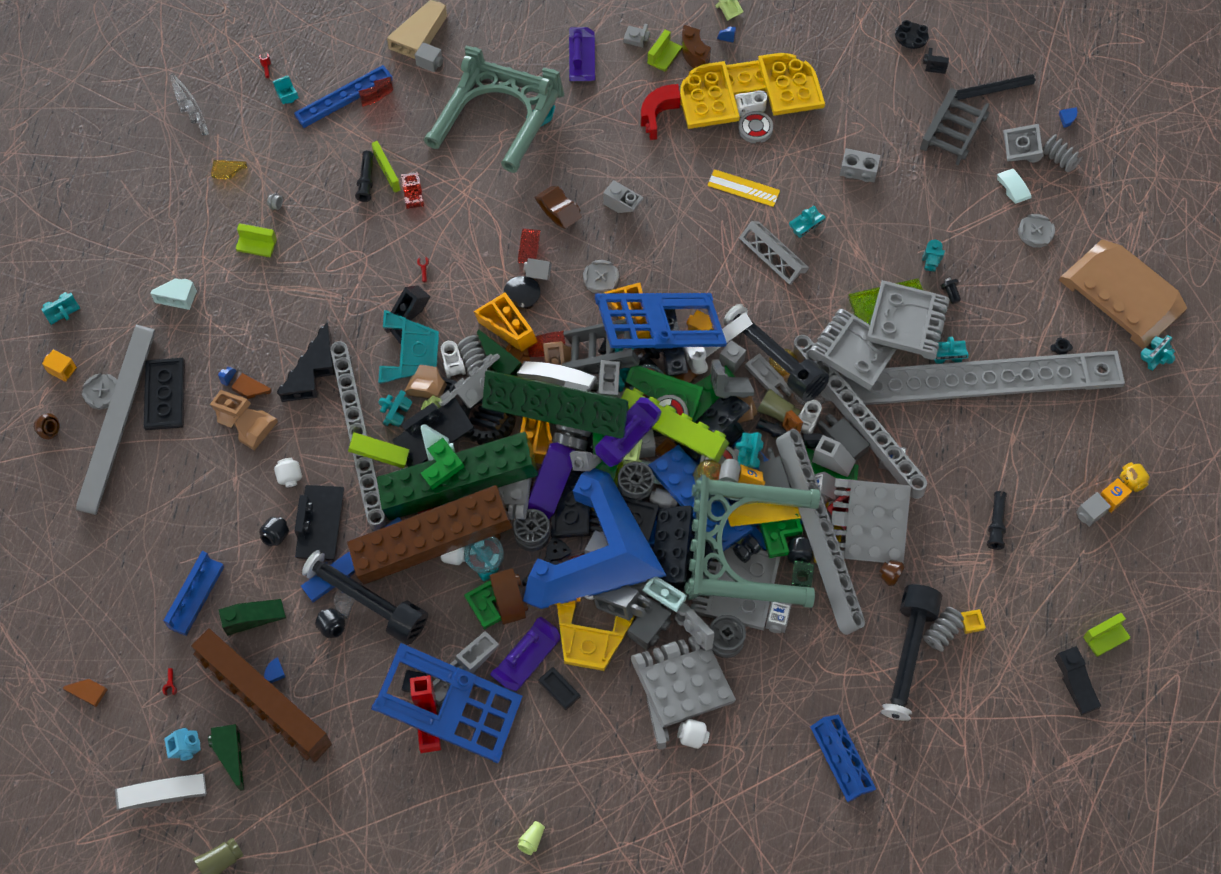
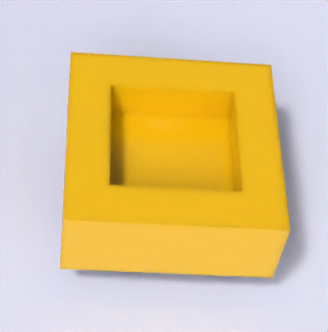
M980 609L961 612L964 620L961 622L964 625L963 630L965 634L985 630L986 627Z

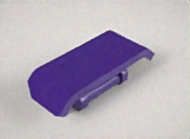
M570 27L569 81L595 80V32L588 27Z
M640 397L627 411L624 438L620 439L605 435L595 446L596 455L609 467L619 464L659 420L661 410L648 398Z
M558 442L550 443L530 492L527 510L536 509L543 512L548 520L551 518L571 472L572 462L570 453L575 451L574 449Z
M543 617L537 618L530 630L490 675L508 689L514 691L520 689L560 641L561 637L558 629Z

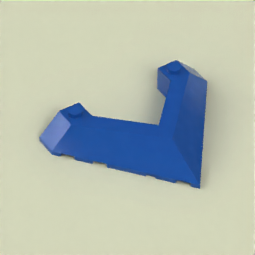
M593 468L591 471H585L580 475L573 489L575 501L594 509L608 546L558 565L537 558L528 576L523 602L539 609L548 608L549 605L563 604L574 601L579 597L587 595L589 597L616 590L625 585L631 586L646 582L647 579L654 577L661 578L666 576L609 473Z

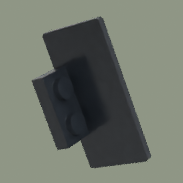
M737 396L720 397L694 423L702 422L709 426L708 430L712 432L717 430L725 434V439L729 442L728 447H731L745 433L738 420L750 409V406ZM676 441L674 442L695 461L702 456L700 453Z
M453 398L440 408L431 403L403 422L401 425L405 432L392 441L394 445L409 449L406 465L411 467L428 460L421 425L426 424L449 438L450 443H454L473 430L474 426L458 400Z
M305 486L304 495L299 497L294 530L297 536L296 558L308 559L314 551L320 550V554L325 553V560H335L344 487Z
M690 505L658 509L653 552L666 573V576L660 579L668 584L686 582L687 568H689L690 559H693L694 551H691V541L695 539V531H692L693 507Z

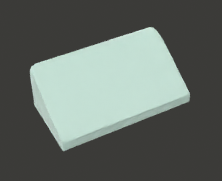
M658 577L649 579L642 590L675 612L679 610L687 598L686 594Z

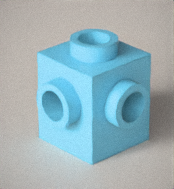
M182 728L164 738L168 758H180L182 761L189 760L201 750L197 731H188L187 728Z

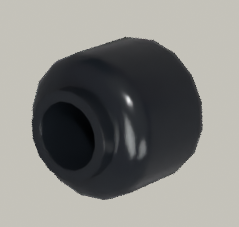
M281 517L268 518L259 530L260 539L268 546L280 545L289 533L287 522Z
M803 536L791 539L787 544L789 549L788 560L795 566H805L811 562L813 551L809 539Z
M328 608L318 613L315 626L326 638H336L344 632L345 619L335 609Z

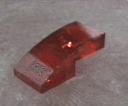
M391 77L374 81L375 87L359 91L362 107L381 100L393 91Z
M419 172L402 174L401 179L406 209L423 207L424 202Z
M522 229L518 254L519 264L528 262V258L537 259L541 230Z
M564 331L535 336L537 342L528 347L529 357L544 356L543 343L562 341L566 345L565 336L563 335Z

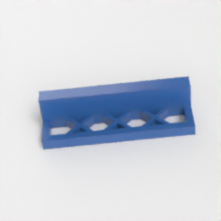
M204 551L199 555L163 620L170 630L185 636L189 633L224 569L222 563L210 559L208 553Z
M839 715L823 717L810 726L847 802L853 801L862 794L876 790ZM861 779L865 782L867 787H864Z

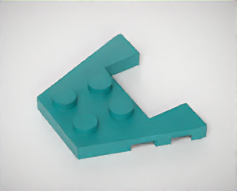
M384 310L383 328L402 329L400 366H380L378 383L382 384L413 376L419 365L437 367L439 331Z

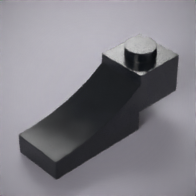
M1077 646L1059 652L1055 660L1064 675L1062 680L1080 714L1084 715L1099 709L1101 704L1089 679L1085 666L1086 663Z

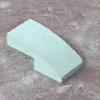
M1014 169L997 174V180L1006 188V195L1015 204L1031 198L1029 189Z

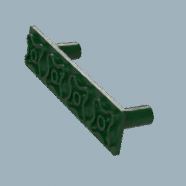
M485 371L483 408L620 439L624 438L627 411L629 410L628 400L499 372Z

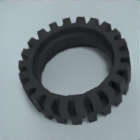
M483 398L480 399L471 408H468L462 401L461 407L463 408L468 418L471 409L474 408L476 405L482 403ZM506 413L508 418L498 431H480L474 428L465 436L467 438L470 437L472 442L477 441L480 445L483 442L486 444L502 439L505 436L508 437L510 431L512 432L514 429L515 415Z

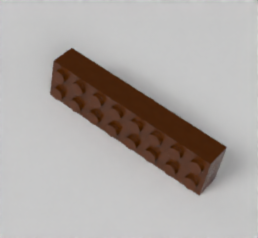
M497 485L350 540L347 542L356 576L365 585L502 533L513 527L502 494Z
M210 628L191 645L195 651L193 655L198 663L205 669L208 668L212 672L211 674L219 682L222 681L233 695L237 694L240 701L248 708L251 707L255 711L254 713L262 721L265 720L276 734L281 732L280 734L284 741L291 747L295 745V748L299 751L298 753L306 761L311 759L315 763L332 745L327 734Z

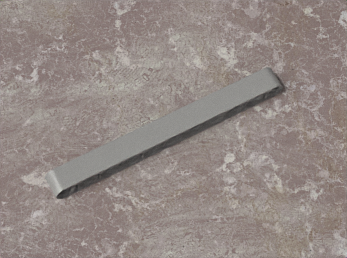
M135 325L77 501V511L94 515L98 512L153 342L155 329Z
M799 335L794 340L793 353L800 363L804 360L812 359L809 357L808 351L814 343L806 335ZM814 361L829 374V382L823 390L853 428L870 444L871 450L880 460H883V464L898 483L911 486L910 497L914 499L921 498L927 486V480L837 370L822 361ZM889 455H896L898 458L891 459ZM905 470V471H908L909 473H908V474H905V473H903V472H901V471ZM913 485H919L921 488H915Z
M337 341L331 346V355L351 442L353 432L362 433V435L367 436L349 351L344 342ZM352 417H358L355 420H351ZM353 453L367 521L370 529L374 532L385 527L387 522L385 514L381 509L373 459ZM364 467H370L366 471L361 470ZM367 484H373L370 488L365 487ZM377 501L375 505H369L370 502ZM376 518H380V519H381L380 522H378V523H373V520H374V519H376Z
M796 429L787 431L776 439V444L791 488L801 490L819 489L800 433ZM820 492L818 509L798 507L837 625L843 634L848 635L864 627L865 620Z

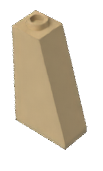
M433 0L428 1L388 36L389 49L415 59V53L423 42L430 44L447 17L446 5Z

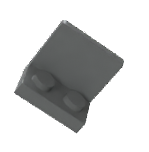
M712 360L711 383L716 396L722 398L730 396L747 398L748 396H754V390L748 377H728L725 374V367H722L720 360Z

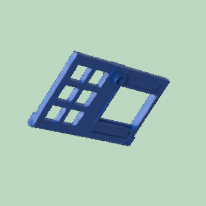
M711 293L595 294L596 305H598L610 348L726 347L727 345ZM607 302H620L622 310H609ZM627 302H640L643 310H629ZM664 309H707L714 330L671 331ZM631 316H645L647 324H633ZM611 317H625L627 324H613ZM615 331H629L631 339H617ZM636 331H650L652 339H638Z
M400 643L371 710L382 713L498 764L523 696ZM399 662L450 684L438 715L387 694ZM473 685L489 692L485 704L469 698ZM495 695L511 701L507 714L491 707ZM466 703L482 710L478 722L462 716ZM488 713L504 719L500 732L484 725ZM459 722L475 728L471 741L454 734ZM481 731L497 738L493 750L476 743Z

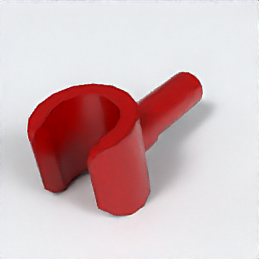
M267 53V58L264 59L260 54L259 59L264 67L265 77L269 78V65L271 64L269 54Z
M419 257L417 263L421 266L422 282H427L426 266L429 265V259L426 257V263L422 265L421 258Z
M168 668V681L162 689L166 696L167 689L170 687L173 689V695L177 693V688L173 685V668Z

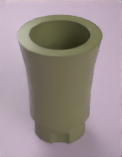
M769 389L757 412L766 414L783 423L787 411L792 410L798 416L801 410L780 397L772 389Z
M231 838L226 843L224 841L217 847L192 859L201 874H220L244 855L235 840Z

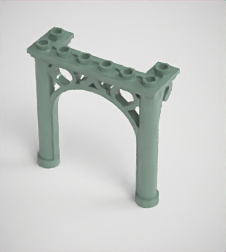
M466 45V56L461 64V70L464 73L459 85L431 131L424 137V142L429 147L438 149L463 107L474 97L492 92L512 95L522 101L528 111L525 123L501 162L505 170L515 173L519 169L523 156L556 99L565 95L560 73L554 69L543 67V77L517 71L510 67H503L496 63H489L484 60L481 49ZM484 79L494 80L493 83L488 85L481 83ZM531 91L539 93L536 97L527 98L525 96L528 92ZM537 104L534 111L532 112L531 105Z
M702 474L696 480L695 485L693 484L692 496H694L693 510L697 513L696 519H693L692 531H695V539L691 541V551H694V554L689 564V571H692V577L685 583L684 593L687 594V600L696 599L699 595L798 604L803 605V607L812 608L815 600L814 588L753 582L737 575L725 559L722 548V534L730 514L744 504L765 503L818 509L820 490H801L710 480V478ZM724 497L741 500L730 506ZM719 501L722 503L725 513L721 517H716L712 514V502ZM707 517L712 522H719V525L715 524L714 529L710 532H706ZM706 541L711 544L712 550H716L717 553H710L704 558ZM710 558L717 559L722 566L718 574L713 575L708 572L707 562ZM726 572L734 581L718 580V578Z

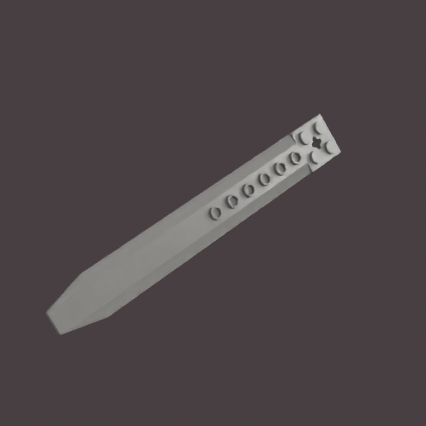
M1118 351L884 368L870 391L841 374V377L865 405L1073 389L1123 387L1125 384ZM1099 367H1102V370H1106V372H1098ZM824 391L820 393L821 400L831 401Z

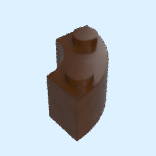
M684 25L681 43L684 59L693 68L708 64L711 47L701 41L700 29Z
M550 186L534 197L545 214L561 228L566 229L582 218L579 206L570 201L565 196L564 191L558 186Z
M513 568L491 574L490 581L502 624L505 625L525 619V611H528V606L521 598L518 586H521L522 583L519 574H515Z

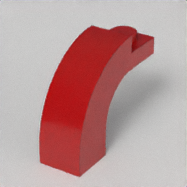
M678 84L659 87L645 98L641 107V126H645V132L649 133L650 140H657V115L665 110L680 108L681 97Z
M431 675L410 678L413 704L438 715L437 700ZM418 729L420 753L441 750L440 738Z

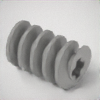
M1055 134L1044 145L1043 153L1044 155H1049V159H1054V163H1060L1059 166L1065 168L1066 172H1071L1077 167L1083 156L1077 158L1079 152L1077 151L1072 154L1074 148L1071 147L1067 150L1068 143L1061 145L1063 139L1061 138L1056 141L1057 134Z
M477 335L464 338L457 346L467 374L474 367L477 366L479 368L484 364L483 359L486 358Z
M946 607L944 612L940 614V618L936 619L935 623L930 626V629L926 630L925 635H922V638L929 646L940 652L944 650L942 644L948 646L949 641L947 639L953 640V634L957 635L959 633L957 628L962 629L964 627L961 622L964 620V617L952 607Z

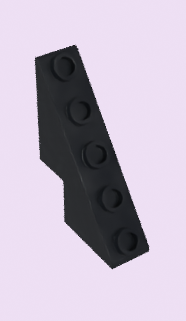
M664 309L670 330L679 331L675 309ZM683 347L661 348L665 375L675 376L688 373Z
M328 323L320 327L315 340L309 343L306 353L300 356L297 366L289 372L285 383L278 388L277 394L280 396L281 402L318 398L316 378L335 375L331 355V333Z

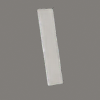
M746 312L722 329L726 342L753 324ZM720 347L703 348L708 357Z

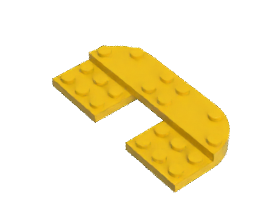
M789 53L758 56L756 61L726 65L725 61L698 66L691 70L689 75L683 79L680 88V105L683 108L687 127L692 129L739 121L740 116L734 96L740 93L760 90L767 92L773 116L824 108L825 101L816 72L806 60L802 62L796 59V55Z

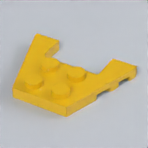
M557 603L564 664L605 671L633 623L634 616L630 621L616 616L613 631L572 624L575 604Z

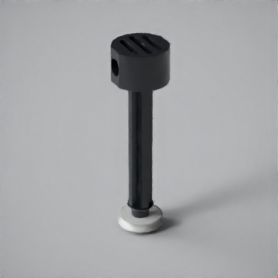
M743 304L733 306L726 313L723 324L727 326L746 312L747 314V308ZM754 322L742 331L743 334L790 374L787 385L803 401L808 402L815 399L826 388L829 382V374L816 362L807 359L799 363Z
M316 550L310 555L304 564L302 575H307V578L310 579L316 574L317 577H320L387 619L386 632L405 645L412 644L417 639L428 620V612L408 600L396 607L332 567L328 562H324L325 553L320 554V550Z
M909 584L904 588L900 612L909 617V622L890 699L892 704H883L884 710H881L883 715L895 720H911L909 715L912 714V711L905 708V706L908 705L907 701L925 622H933L938 619L943 597L941 592L932 587Z

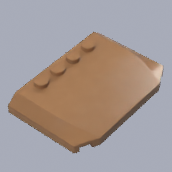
M1100 240L1059 279L1072 292L1075 289L1128 331L1132 335L1130 339L1142 349L1148 348L1155 336L1159 337L1187 310V306L1176 288L1122 245L1105 240Z

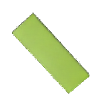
M378 141L372 142L374 156L393 192L400 191L399 180Z
M353 432L348 452L404 469L409 449Z

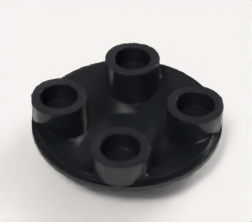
M904 20L896 28L895 38L899 44L906 48H921L928 42V27Z
M517 276L506 283L504 293L508 295L517 308L531 309L540 297V287L531 277Z

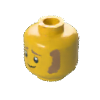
M1131 462L1122 467L1123 471L1120 474V479L1131 491L1139 492L1149 485L1150 477L1142 464H1133Z

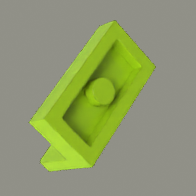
M665 29L648 52L647 64L664 72L682 48L681 45L670 41V31Z
M239 223L237 227L239 240L236 245V251L271 257L277 241L274 230Z
M1122 613L1093 627L1083 636L1097 657L1130 639L1129 634L1122 626V623L1126 620Z

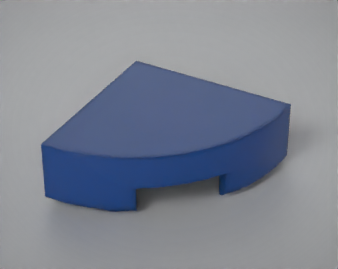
M736 27L720 30L717 39L733 43Z
M1077 107L1059 111L1064 128L1070 126L1076 119Z
M227 367L226 370L220 371L218 376L223 385H229L236 373V369Z
M278 657L273 659L265 669L264 678L270 683L286 677Z

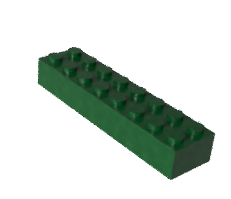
M526 432L455 453L465 467L433 490L423 478L421 472L434 464L435 460L378 476L377 483L382 511L390 521L397 517L400 518L453 502L495 485L499 488L538 476L532 444Z

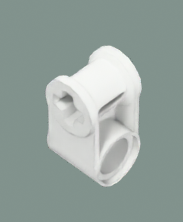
M764 91L740 93L734 96L740 117L749 112L757 111L763 113L766 110L767 95Z
M453 341L444 342L441 345V354L447 378L450 379L451 376L458 374L465 375V367L457 344ZM450 350H451V351H454L452 354H447V353H446L447 351H450Z
M683 347L685 360L691 371L695 374L705 373L708 370V365L705 361L707 354L704 348Z
M817 400L806 402L800 415H798L803 421L800 431L803 434H812L822 409L820 402ZM808 410H814L816 413H810Z

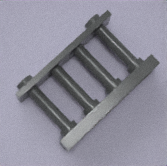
M951 88L923 137L920 149L927 151L929 146L935 145L958 155L956 165L959 166L961 160L967 158L969 153L967 149L982 121L986 122L990 112L987 111L988 103L985 104L981 111L957 101L958 99L955 98L957 90ZM956 107L977 116L978 119L976 123L970 122L952 114L949 111L950 108ZM950 120L971 129L969 136L945 127L942 122ZM941 132L964 142L962 149L937 139L936 133L940 134Z
M632 317L633 324H638ZM625 318L613 321V324H627ZM604 324L579 329L575 328L563 333L569 343L572 344L571 361L562 363V366L580 370L591 375L599 373L601 360L620 362V369L639 366V358L633 349L623 348V351L613 353L614 348H610ZM615 331L616 335L624 334V339H631L629 331ZM606 337V354L596 356V340ZM589 341L588 358L579 360V343Z

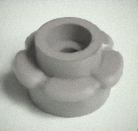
M278 193L270 195L267 199L269 208L271 210H279L283 204V197Z

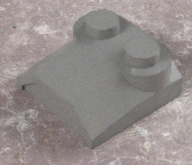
M1039 124L1003 130L1007 161L1027 160L1034 163L1044 157Z

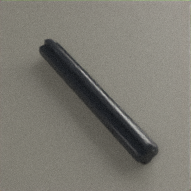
M1034 74L959 89L955 98L961 100L1032 85L1036 79Z

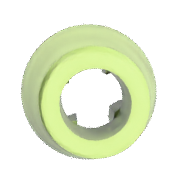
M534 821L529 829L519 838L517 847L525 854L532 855L533 852L537 851L545 827L541 823Z

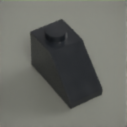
M418 285L405 287L391 313L411 321L423 311L431 296Z

